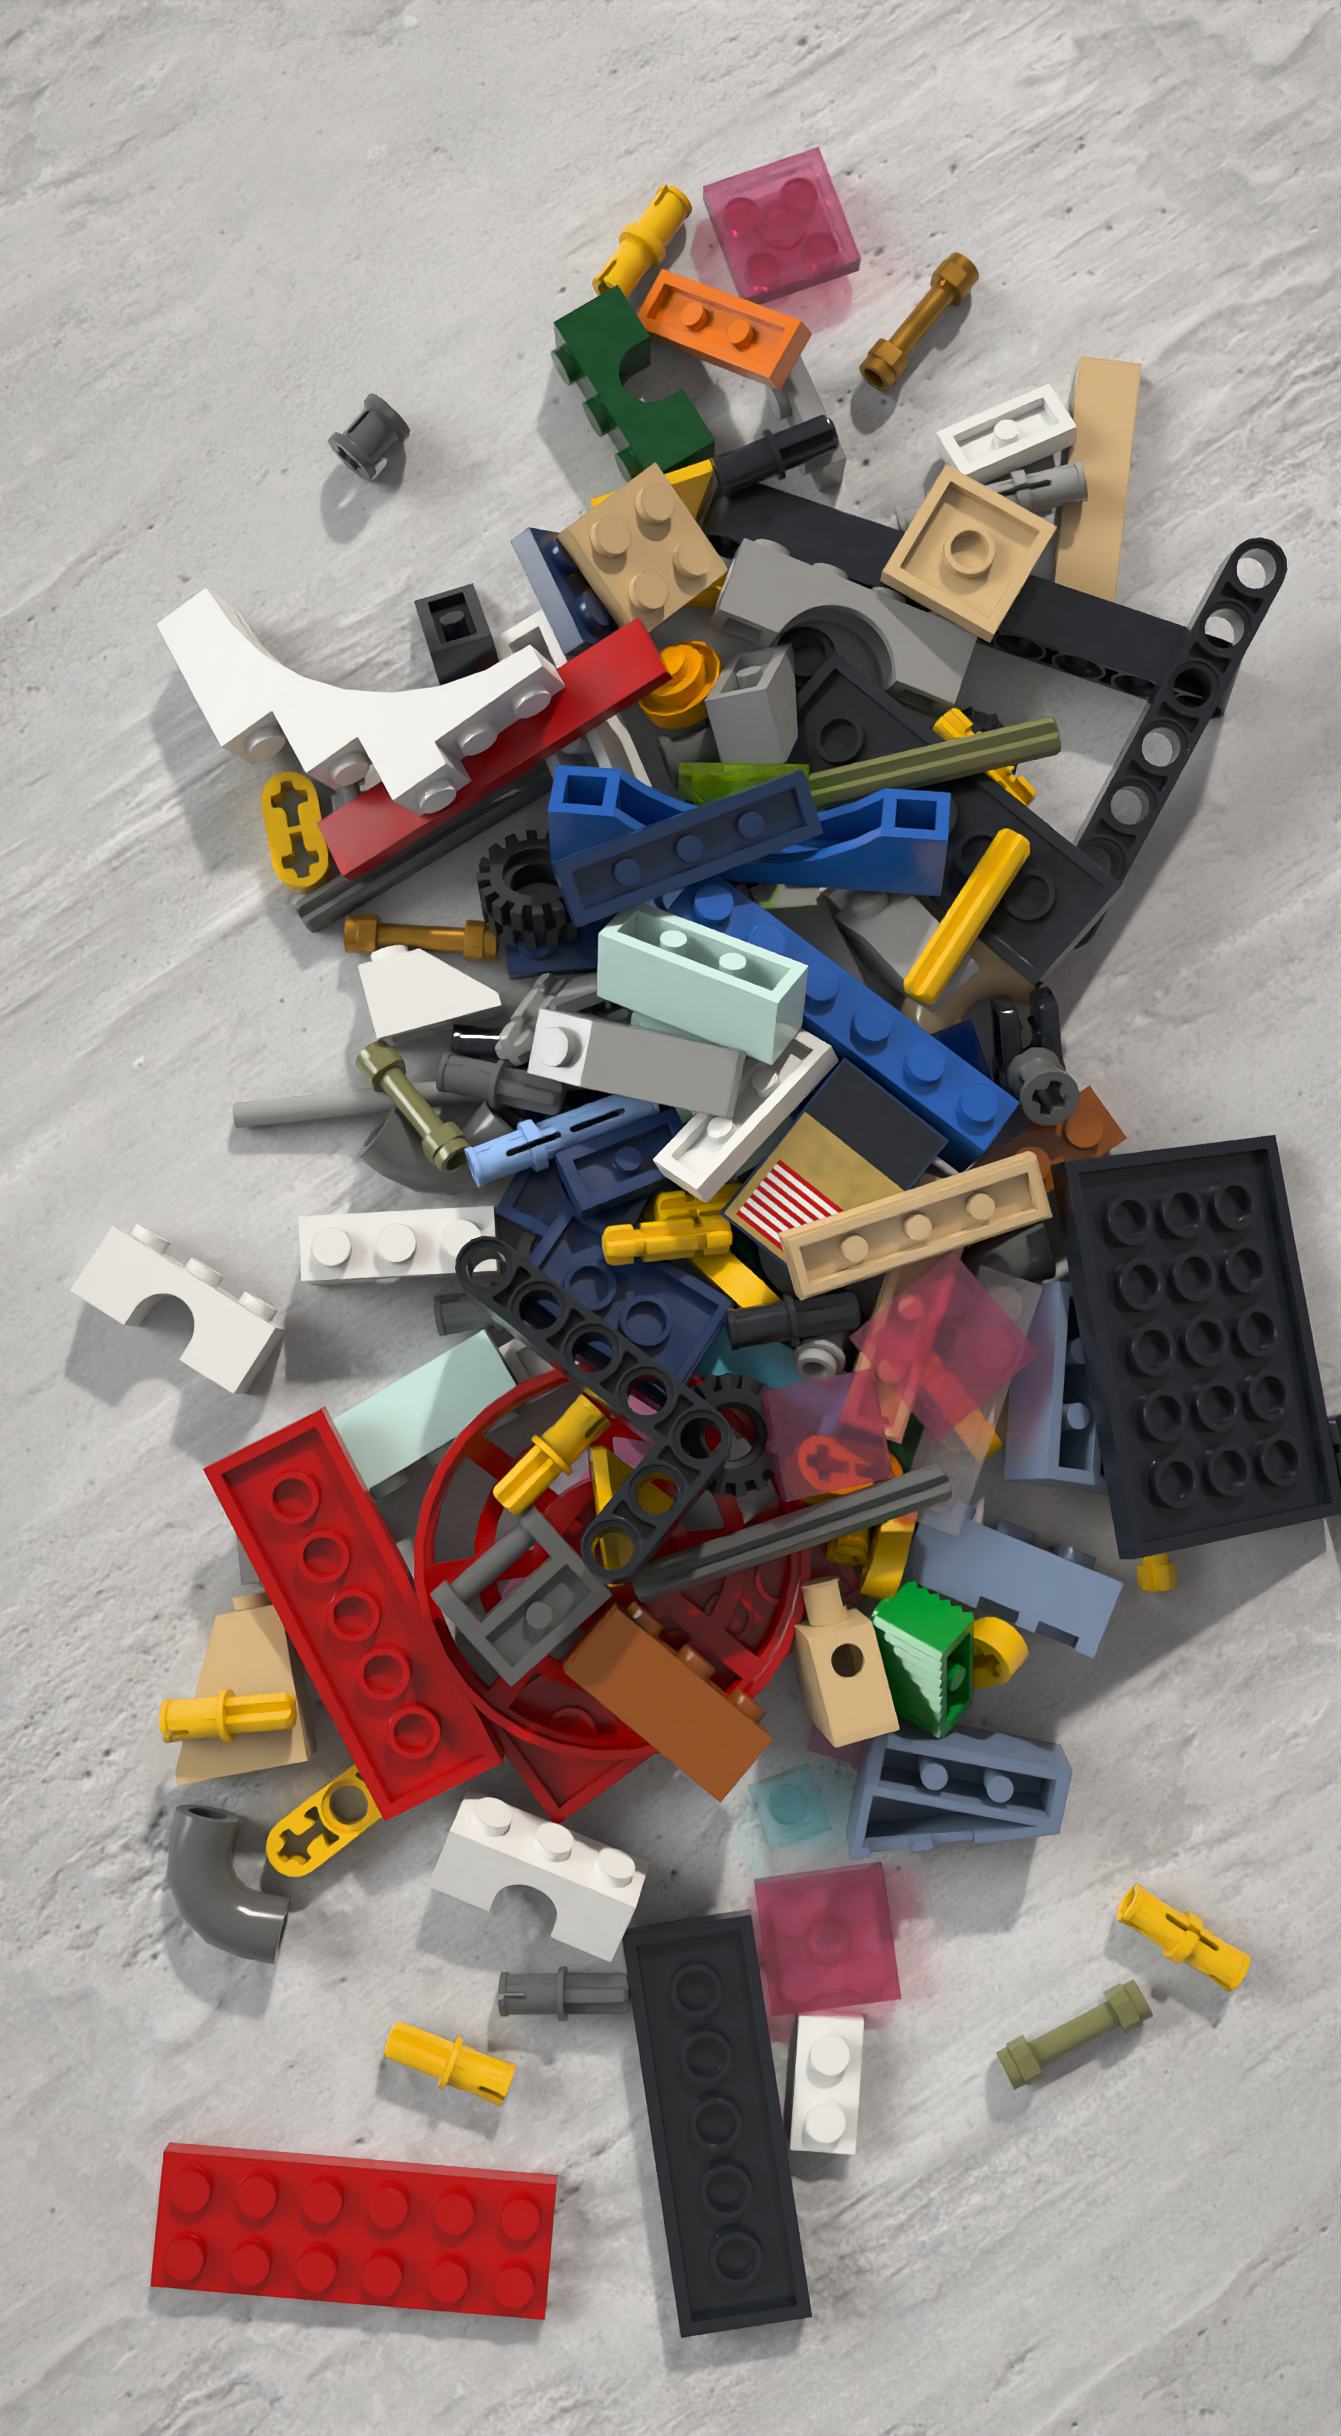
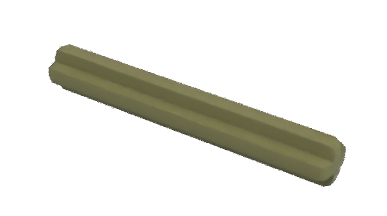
M1045 717L812 773L806 778L815 808L821 811L859 801L884 788L910 790L1054 756L1061 752L1060 732L1053 717Z

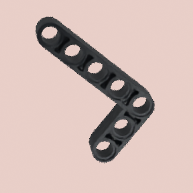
M480 1236L471 1239L459 1251L456 1257L455 1271L461 1287L472 1303L652 1446L651 1450L587 1527L581 1539L580 1552L583 1562L596 1579L605 1584L612 1585L629 1582L641 1572L725 1467L731 1456L732 1431L729 1422L718 1410L509 1244L492 1236ZM495 1259L506 1264V1274L498 1284L491 1287H480L472 1282V1273L482 1261ZM547 1300L555 1303L560 1308L557 1320L548 1328L541 1330L532 1329L523 1322L525 1311L534 1302ZM594 1341L608 1345L613 1351V1358L603 1370L586 1372L576 1365V1355L585 1344ZM645 1383L661 1387L667 1395V1401L663 1408L649 1416L634 1412L628 1405V1398L632 1390ZM696 1426H707L713 1429L721 1440L718 1451L705 1459H696L689 1456L681 1445V1440L689 1429ZM664 1479L676 1488L678 1493L677 1500L674 1506L667 1512L652 1514L645 1511L639 1505L638 1493L642 1486L650 1480ZM621 1533L627 1536L633 1543V1555L630 1561L623 1567L615 1570L605 1569L598 1565L594 1557L597 1542L606 1534Z

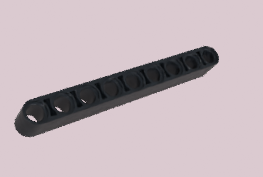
M717 483L701 530L719 556L732 560L744 538L753 542L757 539L770 540L784 546L789 551L790 557L812 566L816 563L835 566L844 571L851 582L868 589L873 587L891 589L906 599L905 604L927 613L932 611L880 581L883 569L905 532L761 483L753 484L732 493L728 497H724ZM1030 575L991 643L980 637L977 638L976 643L1148 701L1186 627ZM1205 633L1208 641L1215 647L1230 648L1232 645L1231 642ZM1242 660L1210 719L1224 716ZM1179 675L1175 679L1173 690L1177 701L1186 707H1198L1203 698V688L1200 682L1189 675Z

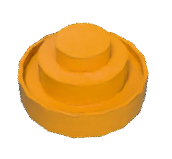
M688 640L671 644L659 652L673 679L640 699L638 703L647 718L658 727L675 730L692 726L708 716L705 699L722 672L724 665L716 651L704 642Z

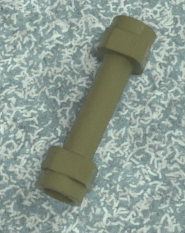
M383 1040L367 1045L356 1058V1066L363 1073L366 1082L374 1092L385 1091L423 1138L422 1147L424 1155L434 1167L438 1168L445 1175L453 1174L462 1169L467 1164L464 1149L471 1147L462 1131L454 1122H446L445 1124L405 1076V1062L393 1047H390Z
M1134 1979L1123 1985L1119 1983L1104 1991L1106 2002L1027 2043L1022 2035L1006 2044L1007 2047L997 2051L996 2054L1014 2090L1025 2084L1029 2086L1044 2078L1045 2076L1041 2070L1042 2067L1121 2026L1127 2034L1142 2026L1143 2021L1153 2017L1152 2011Z

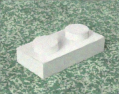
M1046 384L936 432L937 451L945 464L983 485L1076 444L1077 426L1050 384Z
M797 2009L788 2139L790 2150L855 2155L864 2032L862 2013Z

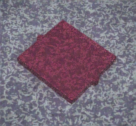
M874 1368L762 1391L770 1435L765 1448L768 1452L773 1453L781 1501L788 1502L893 1478L885 1429L889 1426V1419L882 1416Z

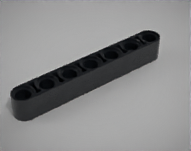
M1262 537L1248 539L1239 544L1219 565L1072 842L1082 852H1085L1089 847L1103 849L1111 859L1110 874L1121 883H1123L1284 582L1288 570L1287 558L1282 548L1273 540ZM1251 558L1262 565L1265 571V582L1262 588H1250L1240 581L1237 575L1239 559ZM1209 617H1221L1231 624L1234 630V640L1230 648L1215 647L1208 641L1205 635V625ZM1179 675L1193 676L1200 682L1203 688V698L1198 707H1186L1177 701L1173 686L1175 679ZM1156 732L1163 734L1170 741L1172 756L1166 766H1155L1145 759L1142 753V743L1148 733ZM1118 790H1128L1138 796L1142 811L1140 818L1135 824L1126 825L1120 823L1112 814L1111 801ZM1106 912L1073 949H1078L1091 940Z

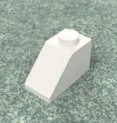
M407 945L385 947L371 954V962L358 965L377 1039L386 1041L390 1047L452 1031L453 1024L470 1026L506 1016L498 992L420 948L409 951Z

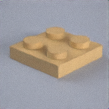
M656 462L556 536L620 628L638 617L644 623L648 632H650L728 571V568Z
M946 464L883 569L880 581L991 643L1052 539L1057 526Z

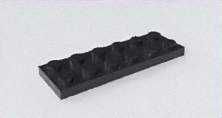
M833 651L796 695L798 738L787 761L783 762L775 771L783 775L796 769L803 770L805 778H807L812 773L945 742V740L838 653ZM985 772L910 789L951 793L948 845L941 896L925 895L945 913L952 906L1000 830L1004 828L1011 829L1017 834L1024 836L1030 842L1029 856L976 939L1038 990L1125 890L1123 884Z
M750 1909L627 1928L622 1941L681 2338L812 2317L751 1911Z

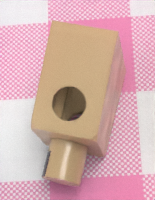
M824 1576L804 1582L801 1585L807 1614H803L800 1624L794 1625L796 1634L792 1642V1648L805 1714L835 1748L900 1730L871 1620L852 1604L845 1603L840 1577Z

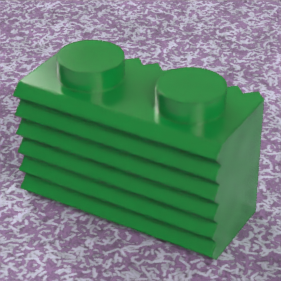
M917 1581L907 1582L893 1598L890 1596L885 1597L877 1605L872 1614L871 1622L875 1630L896 1714L941 1739L973 1704L974 1617L972 1612L963 1613L961 1605L951 1606L950 1599L940 1600L939 1593L929 1594L928 1587L918 1588Z

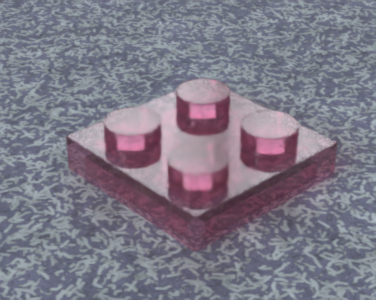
M819 147L703 186V202L739 298L761 305L859 271L861 257Z
M953 1251L943 1256L848 1337L923 1427L937 1441L1040 1354Z
M881 1861L753 1879L772 2017L901 1999L884 1868Z

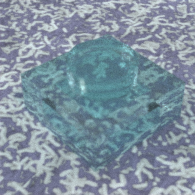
M809 1763L748 1785L771 1852L832 1830Z

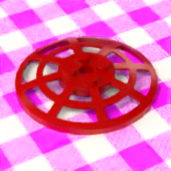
M581 1363L576 1364L586 1372H594ZM552 1369L517 1384L486 1405L457 1435L438 1464L422 1502L414 1541V1585L422 1623L437 1659L459 1691L488 1719L519 1739L557 1754L592 1760L637 1759L659 1754L660 1752L616 1715L617 1734H592L554 1726L529 1716L513 1706L512 1702L535 1671L545 1678L569 1688L586 1690L565 1674L562 1662L550 1656L549 1653L512 1687L500 1674L491 1687H489L473 1671L456 1646L441 1609L430 1596V1593L444 1580L451 1584L494 1545L498 1522L504 1510V1506L493 1494L494 1487L535 1444L529 1445L513 1459L484 1435L501 1418L526 1401L556 1388L573 1384L556 1369ZM690 1377V1379L686 1383V1386H696L702 1381L694 1377ZM582 1391V1395L595 1405L612 1423L591 1444L601 1443L614 1453V1437L644 1441L617 1418H611V1413ZM736 1408L719 1411L729 1422L731 1430L734 1428L752 1448L756 1438V1430L750 1416L743 1410ZM706 1426L705 1441L712 1453L721 1440L713 1429ZM588 1447L590 1478L572 1485L560 1495L548 1486L533 1502L581 1558V1539L587 1527L596 1518ZM468 1457L497 1480L490 1490L479 1516L474 1541V1557L435 1563V1537L441 1507L455 1473L465 1458ZM774 1475L771 1478L783 1515L805 1508L802 1500L796 1499L787 1491L780 1475L779 1477ZM664 1479L652 1480L655 1486L671 1498L676 1495L677 1490L670 1482ZM712 1494L722 1516L724 1528L687 1531L681 1520L649 1561L751 1526L744 1525L743 1515L734 1495L724 1494L723 1497ZM538 1542L533 1545V1549L526 1551L479 1594L486 1614L502 1600L497 1581L527 1577L550 1557ZM811 1547L787 1555V1574L781 1605L769 1635L756 1655L725 1630L732 1620L742 1596L747 1569L724 1577L722 1589L709 1616L682 1595L681 1592L649 1603H641L635 1594L631 1581L612 1587L605 1584L613 1595L577 1628L586 1631L612 1598L626 1610L635 1601L657 1620L664 1615L669 1617L692 1636L685 1644L702 1657L707 1651H710L739 1676L724 1691L726 1694L730 1695L735 1687H738L754 1699L768 1684L789 1652L796 1634L794 1625L800 1624L803 1617L805 1602L801 1585L811 1578ZM682 1645L675 1651L679 1652L684 1645Z

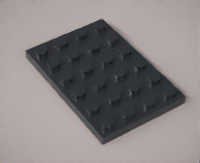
M1276 1135L1086 1158L1050 1165L1119 1559H1139L1340 1515L1341 1487Z

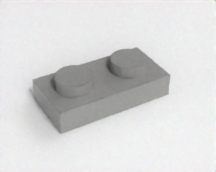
M801 355L780 391L765 385L767 398L777 420L786 418L790 427L820 415H827ZM839 441V448L835 452L797 467L802 475L811 473L820 493L842 483L847 457Z

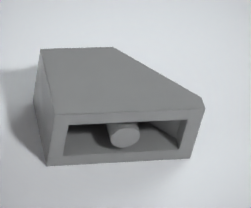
M791 643L731 655L706 697L705 705L725 773L746 769L749 775H761L776 770L783 762L787 761L798 738L795 665Z
M858 890L852 896L850 903L833 917L868 971L931 1012L980 971L975 960L966 953L937 1001L932 1005L923 1004L913 999L904 991L903 983L940 923L913 894Z

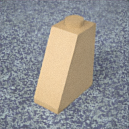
M265 1590L232 1597L234 1609H228L215 1616L194 1698L218 1696L223 1689L233 1690L235 1696L290 1693L294 1695L296 1700V1725L291 1730L237 1734L234 1742L226 1744L220 1738L183 1741L175 1770L177 1786L308 1761L317 1751L303 1664Z

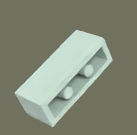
M641 903L620 911L598 934L597 996L724 1047L744 1051L746 1056L772 1065L802 1028L809 966Z
M482 1330L333 1419V1422L368 1490L372 1492L377 1501L408 1483L410 1480L404 1470L422 1459L427 1458L432 1467L438 1465L457 1435L486 1405L515 1387L518 1382L489 1331ZM516 1408L501 1418L487 1434L521 1415L519 1410Z

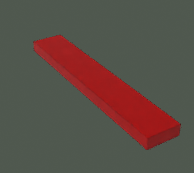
M637 617L556 669L566 687L551 697L550 703L541 712L528 718H520L498 733L496 741L488 749L462 758L461 762L472 781L458 790L455 799L443 809L433 813H425L419 817L393 801L383 781L317 822L342 876L351 881L355 880L672 680L673 677L644 623Z

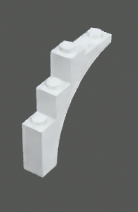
M207 588L157 624L221 747L254 764L258 760L269 758L278 753L288 739L306 774L334 790L340 786H347L359 781L368 773L369 766L373 764L392 800L419 817L425 813L439 811L449 805L455 799L456 792L472 781L461 762L462 758L488 749L496 741L498 733L520 718H528L541 712L550 703L551 697L566 687L554 665L535 648L528 645L485 671L438 687L395 693L341 689L302 677L286 668L261 645L239 611Z

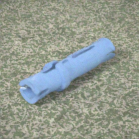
M613 1094L535 1124L531 1119L517 1123V1131L473 1148H465L464 1154L471 1175L477 1187L480 1188L485 1186L486 1183L530 1167L535 1172L549 1167L548 1161L554 1159L556 1153L660 1113L658 1103ZM614 1112L619 1115L576 1132L570 1131L574 1127ZM550 1136L556 1137L555 1140L513 1156L506 1155L510 1151L525 1147Z

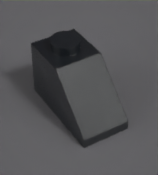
M473 583L414 601L440 686L485 671L500 662L491 631Z

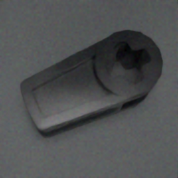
M1048 986L1040 987L1038 990L1034 988L1030 992V1016L1027 1020L1031 1025L1032 1040L1030 1045L1023 1049L1020 1031L1023 1030L1024 1026L1019 1020V1014L1013 1001L1008 995L990 997L994 1058H992L993 1082L1016 1100L1018 1099L1007 1083L1006 1077L1007 1069L1013 1058L1017 1055L1023 1054L1032 1047L1046 1048L1057 1055L1060 1064L1066 1072L1062 1056L1058 1004Z

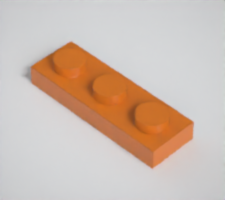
M661 269L637 313L638 318L650 335V340L779 391L812 335L806 325L799 319Z

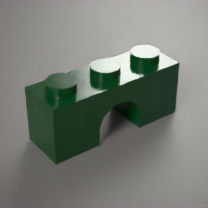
M618 285L553 322L556 349L551 351V357L563 381L568 386L576 382L587 401L583 402V409L597 435L603 437L608 434L619 451L615 454V460L627 483L655 462L663 474L708 459L712 462L711 457L715 456V439L683 388L669 397L656 402L640 401L632 397L624 389L623 386L629 378L651 365L650 335Z

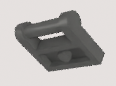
M533 1503L520 1515L516 1516L520 1522L451 1584L444 1580L430 1593V1596L439 1608L511 1687L613 1595L603 1582L591 1574L585 1566L583 1559ZM538 1542L550 1557L487 1614L480 1618L470 1607L469 1603Z

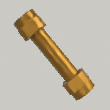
M957 252L951 253L947 259L943 260L932 274L930 282L932 288L888 341L883 338L879 339L870 349L867 357L859 366V370L863 378L872 387L886 392L892 385L896 384L907 369V356L950 304L959 306L967 297L972 286L979 279V272L971 260Z
M359 914L347 915L344 946L346 953H359L360 955L371 956L373 952L380 948L407 945L408 950L420 948L423 951L464 953L466 961L485 962L497 961L499 936L496 937L490 931L489 923L485 924V921L466 920L465 928L381 923L379 915Z

